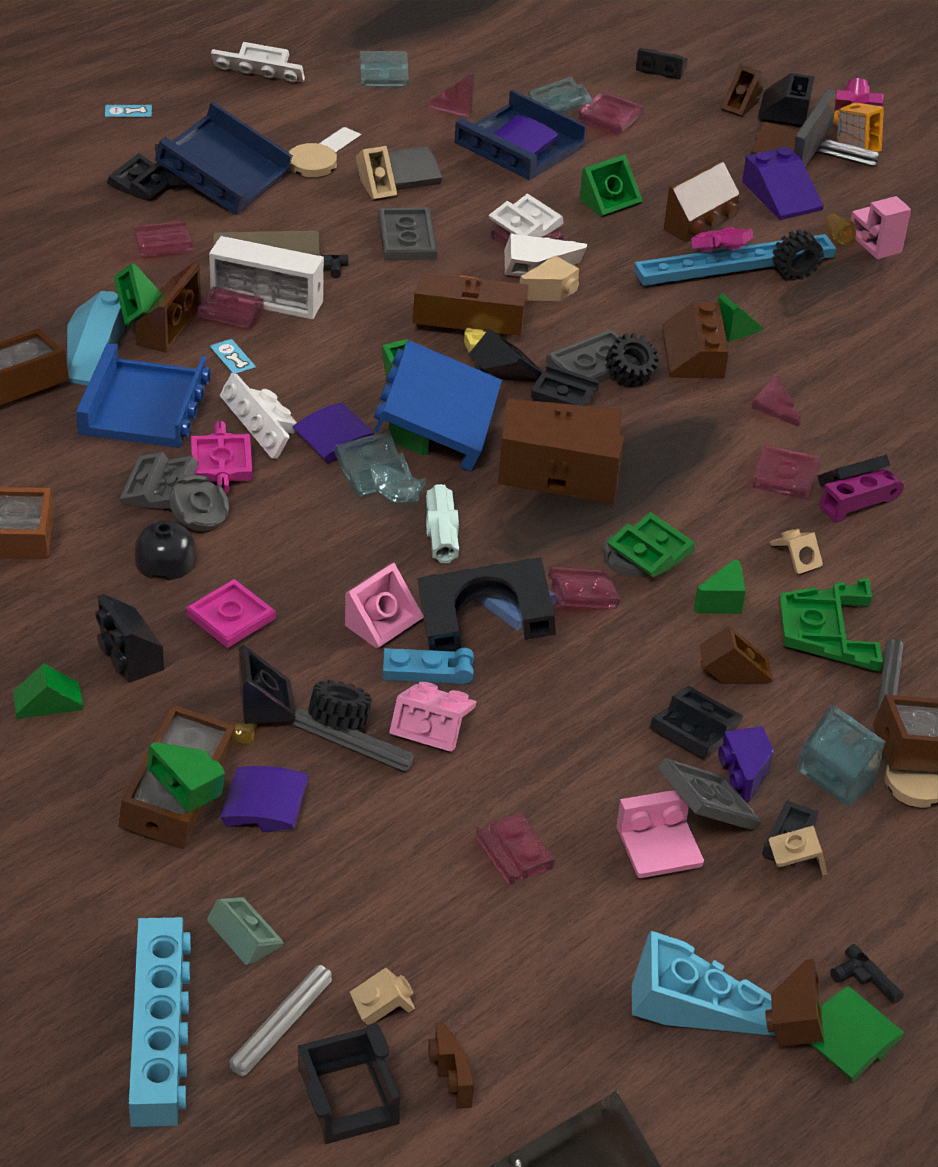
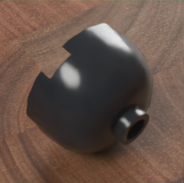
M160 521L150 524L142 530L135 542V566L141 574L150 579H153L152 575L167 576V581L182 578L193 570V563L196 560V545L193 537L185 527L170 521Z

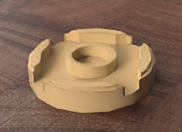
M306 143L298 145L289 151L293 155L289 168L294 173L296 171L301 172V176L307 178L323 177L330 174L331 169L335 170L337 167V154L326 145Z
M887 764L884 783L886 787L889 786L892 790V795L897 800L909 806L920 808L931 807V804L938 802V772L890 769L889 764Z

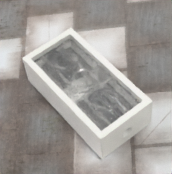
M220 236L209 253L212 299L308 319H314L323 303L324 257L224 236Z

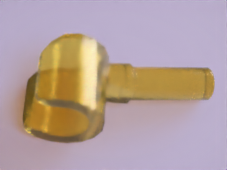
M236 722L234 742L252 744L258 723L245 724Z

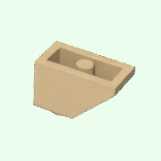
M387 146L363 149L356 156L360 180L371 199L376 200L397 196Z
M553 256L520 277V284L529 285L527 301H561L574 294L579 286V268L557 256Z

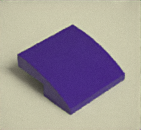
M518 115L493 133L535 155H538L555 142L558 133L546 125L531 118Z
M343 402L320 409L292 426L295 433L327 464L347 449L354 454L376 437L375 433Z
M237 767L221 814L222 821L225 826L257 823L262 832L294 829L308 782L307 774L279 767Z

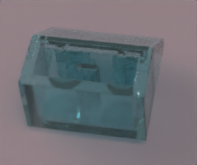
M832 705L827 709L803 744L797 770L849 807L874 788L885 741L858 723L850 715Z

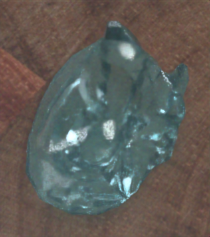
M371 461V476L376 489L381 495L397 503L419 500L418 495L426 484L425 478L419 480L389 466Z

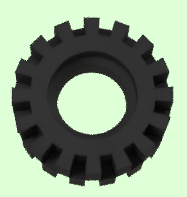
M798 229L796 234L793 231L788 232V238L785 235L781 237L783 242H777L775 246L778 249H773L772 252L774 255L772 260L780 272L787 279L790 278L794 281L796 277L802 280L803 275L809 277L811 275L810 271L813 270L815 272L818 269L816 264L821 265L822 260L820 258L824 257L823 248L814 236L807 230L803 232L801 229ZM804 250L798 258L792 260L798 252Z
M626 333L622 337L616 338L605 358V361H607L605 366L606 369H610L609 375L611 377L613 375L617 376L615 381L618 383L622 379L624 380V386L628 387L630 382L632 387H637L638 384L642 386L646 381H649L655 372L660 359L659 355H656L658 350L656 347L651 349L653 343L650 340L647 343L644 342L646 337L641 335L638 339L636 333H632L630 337ZM624 354L637 358L641 366L629 363L624 358Z
M324 680L319 681L313 687L308 714L312 715L314 720H320V724H330L331 728L336 729V726L341 727V730H347L348 727L351 730H357V727L361 729L366 725L372 697H370L368 692H364V689L361 687L355 688V685L351 683L345 685L343 681H338V683H335L333 680H328V682Z

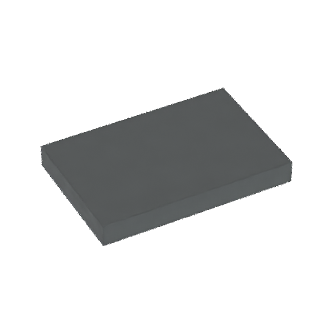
M830 88L826 90L796 135L794 153L801 158L805 167L833 126L836 90Z
M429 207L379 208L378 216L384 260L437 259V249Z
M610 329L547 354L546 363L599 380V383L616 376L613 375L611 377L609 375L610 369H606L605 364L607 361H605V358L619 335ZM624 354V358L629 363L641 366L637 358Z
M665 758L657 767L695 814L754 830L761 823L760 818L724 776Z

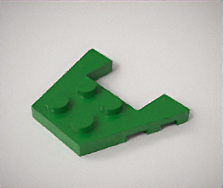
M869 578L858 579L857 584L848 586L844 582L835 583L833 588L818 591L817 587L780 593L778 606L783 646L870 670L881 671L883 660L880 642L847 641L841 605H871L872 593Z

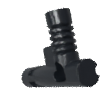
M317 255L324 257L323 269H330L333 278L341 276V265H348V255Z
M856 944L850 945L845 950V954L850 960L830 970L831 977L835 982H840L850 975H853L862 984L871 980L894 1004L899 1002L904 996V993L887 978Z

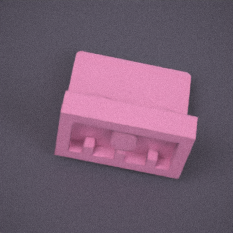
M419 682V684L413 685L397 696L389 733L452 752L456 747L462 717L475 708L476 701L468 699L469 695L464 692L452 690L447 693L437 690L438 686L433 683Z
M676 790L620 799L616 827L638 878L703 866L704 859L687 824L689 806Z

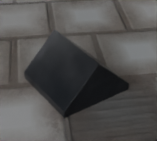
M242 644L238 649L240 694L244 724L293 720L296 715L290 679Z

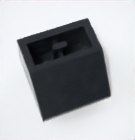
M790 73L765 89L758 118L770 122L781 121L788 122L791 125H803L808 115L815 76Z
M104 594L98 596L99 610L95 611V616L101 634L97 635V640L101 650L104 653L108 652L115 671L117 673L121 672L128 683L163 671V646L136 608Z

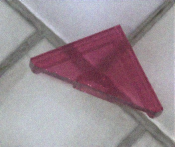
M469 74L433 98L428 103V107L470 117L473 105L474 74Z
M775 375L754 398L752 409L798 427L801 422V415L794 409V402L788 391L781 385L779 375Z

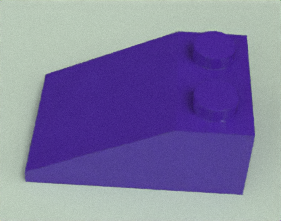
M780 147L775 150L746 156L742 182L779 220L823 210L822 201L801 158L789 147Z

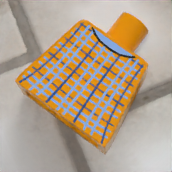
M852 103L834 112L833 124L838 126V141L875 152L882 151L884 107Z

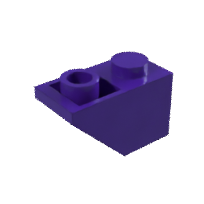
M763 726L725 732L723 744L718 749L720 763L722 766H726L729 772L730 784L737 790L745 802H749L770 771L774 749Z

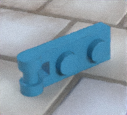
M384 648L383 680L467 684L473 680L474 670L472 665L474 663V653L469 648H460L456 652Z

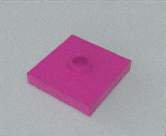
M233 579L187 606L186 616L226 648H229L275 620L276 611Z

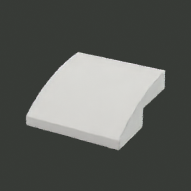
M526 194L514 204L506 201L489 214L490 220L511 234H523L540 238L564 224L563 217L529 194Z

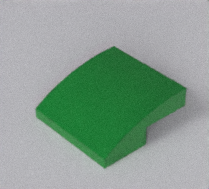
M649 512L634 527L628 523L607 542L609 547L651 577L674 567L695 550L694 541L652 512Z
M847 986L821 1005L824 1042L808 1043V1045L854 1083L876 1059L881 1061L905 1036V1033Z

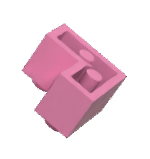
M897 196L871 202L870 207L852 211L848 233L876 259L902 253L911 209Z

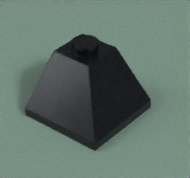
M490 328L469 353L476 361L474 367L477 370L487 374L490 373L499 379L537 382L543 372L521 349Z

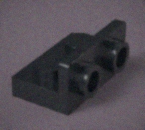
M639 48L636 71L680 80L687 67L688 58L678 54H668L653 49Z

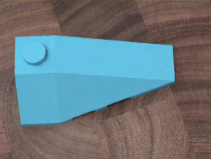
M100 291L78 307L67 324V368L69 381L67 382L88 386L106 344H118L127 325L124 323L117 293Z
M654 931L648 934L632 983V1015L668 1026L776 1036L775 1032H768L765 1011L772 1009L771 994L746 979L739 982L723 972L724 965L715 960L710 964L694 954L695 948L684 941Z

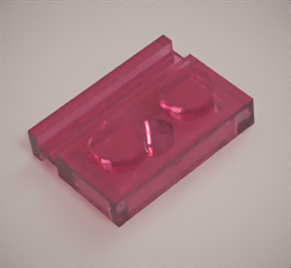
M186 221L134 226V236L136 237L140 256H156L158 254L182 253L193 250V241L186 226Z
M213 286L203 299L202 306H198V317L249 329L250 323L254 322L264 307L263 298Z
M552 566L547 576L548 579L553 581L551 585L560 606L616 609L620 602V597L612 580L607 579V570Z
M521 812L490 823V827L485 829L482 827L477 828L476 838L509 885L514 884V880L518 878L524 880L554 868L555 859Z

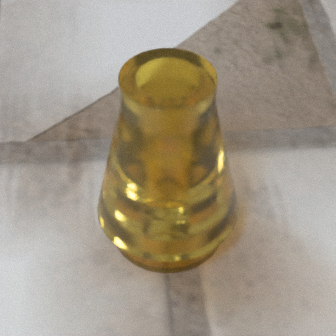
M834 213L829 214L825 218V226L829 229L836 243L848 244L854 240L856 227L852 221L839 217Z

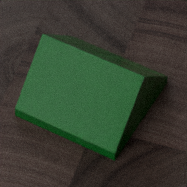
M625 154L582 169L579 200L600 217L643 202Z

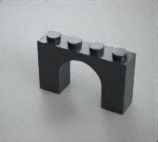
M541 557L417 578L430 651L456 652L462 648L457 621L461 609L472 600L487 596L503 598L516 607L525 640L556 635L555 615Z

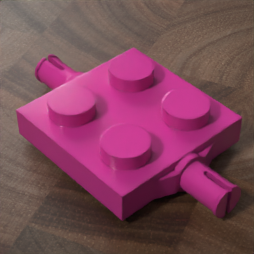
M726 227L719 231L701 232L691 238L692 249L700 248V252L716 251V248H721V246H726V250L741 249V246H746V242L753 239L752 228L735 229L734 227Z
M219 421L214 423L213 434L191 436L192 455L199 463L194 475L210 478L209 482H217L220 487L224 486L225 493H228L230 490L229 481L253 480L250 434L226 433V423L221 421V428H219Z

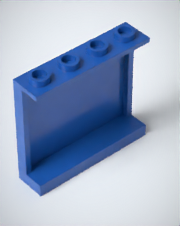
M408 340L404 350L398 348L392 365L396 367H391L386 382L390 383V385L385 384L380 396V400L384 401V403L379 402L373 418L378 419L374 431L379 432L383 421H388L464 453L460 467L471 471L482 451L502 380Z
M107 343L76 411L78 434L180 448L184 437H189L191 419H196L197 403L202 402L204 397V385H208L210 382L211 369L207 368L206 356L202 355L197 369L119 359L118 344Z

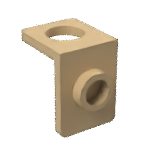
M793 529L781 533V538L770 541L771 546L788 545L795 573L797 574L823 565L815 532L800 533L799 529ZM803 547H808L812 551V560L808 564H803L799 559V552Z
M814 826L769 838V844L777 867L816 857L822 876L828 875L823 852Z

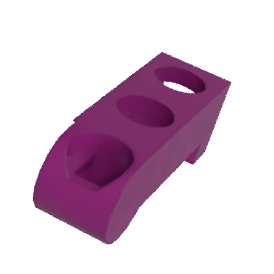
M881 469L825 484L819 507L837 523L845 520L846 513L883 501H894L902 493L904 484L888 469Z

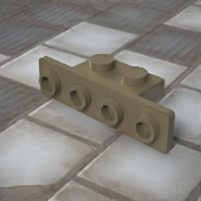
M317 230L215 232L213 234L214 245L220 236L312 255H320L319 232Z

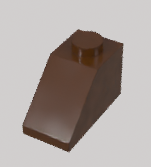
M739 65L721 109L743 117L758 103L767 80L762 72Z
M728 626L699 645L702 657L700 663L707 675H713L723 684H768L773 681L768 657L731 626Z
M814 959L805 960L771 993L772 1009L765 1011L768 1032H775L779 1047L824 1042L820 981Z

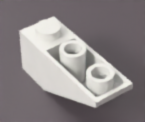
M510 234L504 249L505 275L521 277L553 256H557L572 265L578 264L583 258L587 244L526 236L523 234Z

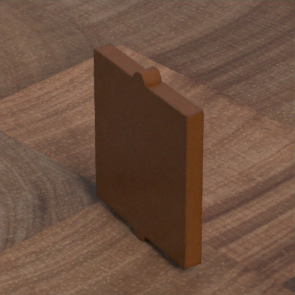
M764 122L759 134L755 136L751 155L758 152L775 150L780 147H789L794 152L795 139L799 131Z

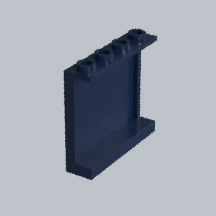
M510 90L508 105L475 124L463 118L455 121L454 143L527 180H531L584 148L587 125L521 93ZM518 115L531 118L546 125L558 133L555 142L538 155H535L493 133Z
M211 102L207 115L173 141L167 137L159 141L155 161L237 215L288 173L293 155L214 102Z

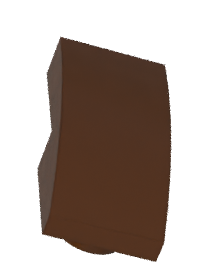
M436 1023L435 1039H428L429 1062H436L438 1077H447L448 1093H455L457 1109L472 1108L474 1083L469 1062L460 1043L444 1023Z

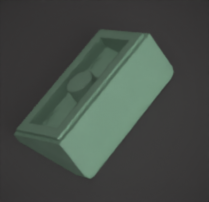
M244 897L217 899L207 918L208 923L245 965L257 962L280 949L284 944L283 940Z

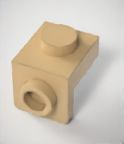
M384 968L350 991L359 1015L367 1025L375 1023L398 1006H401L408 1013L415 1009L410 998L413 990L408 981L402 975L399 977L395 976L387 968Z

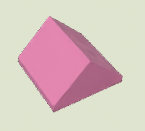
M395 563L389 564L345 593V626L375 648L382 646L423 618L421 610Z

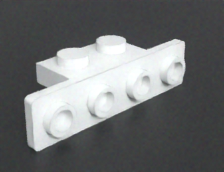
M243 42L239 54L212 49L211 52L214 66L222 70L231 69L244 74L253 73L263 75L266 78L285 79L289 82L303 83L305 80L301 65L287 63L289 52L286 49Z
M231 373L220 397L268 455L273 459H278L289 439L288 433L293 434L295 432L292 426L297 422L290 415L291 412L280 404L275 393L267 389H262V391L250 389L238 374Z

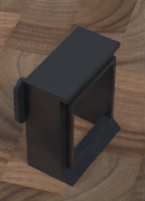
M370 1024L363 1029L298 1045V1071L302 1075L312 1107L322 1128L325 1145L400 1124V1096L384 1059L389 1055V1047L380 1026L377 1024ZM366 1063L383 1106L332 1120L330 1105L318 1076Z

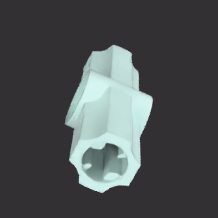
M442 484L434 485L432 489L427 491L426 495L428 509L426 515L427 537L431 539L432 558L437 559L439 563L447 564L451 563L453 559L458 558L459 555L457 538L459 532L458 510H454L452 490H449Z

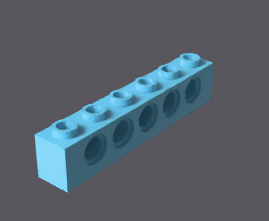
M183 917L138 918L129 1090L131 1127L178 1126V1110H186V1086H179L180 1077H187V1054H180L181 1046L188 1045V1022H181L182 1014H189V991L182 992L183 984H190V962H183V956L191 953L190 932L183 931Z

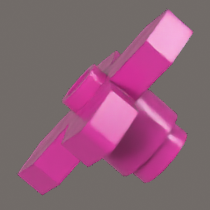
M859 78L850 79L845 91L836 90L834 112L852 103L882 107L884 94L869 93L870 87L867 80Z

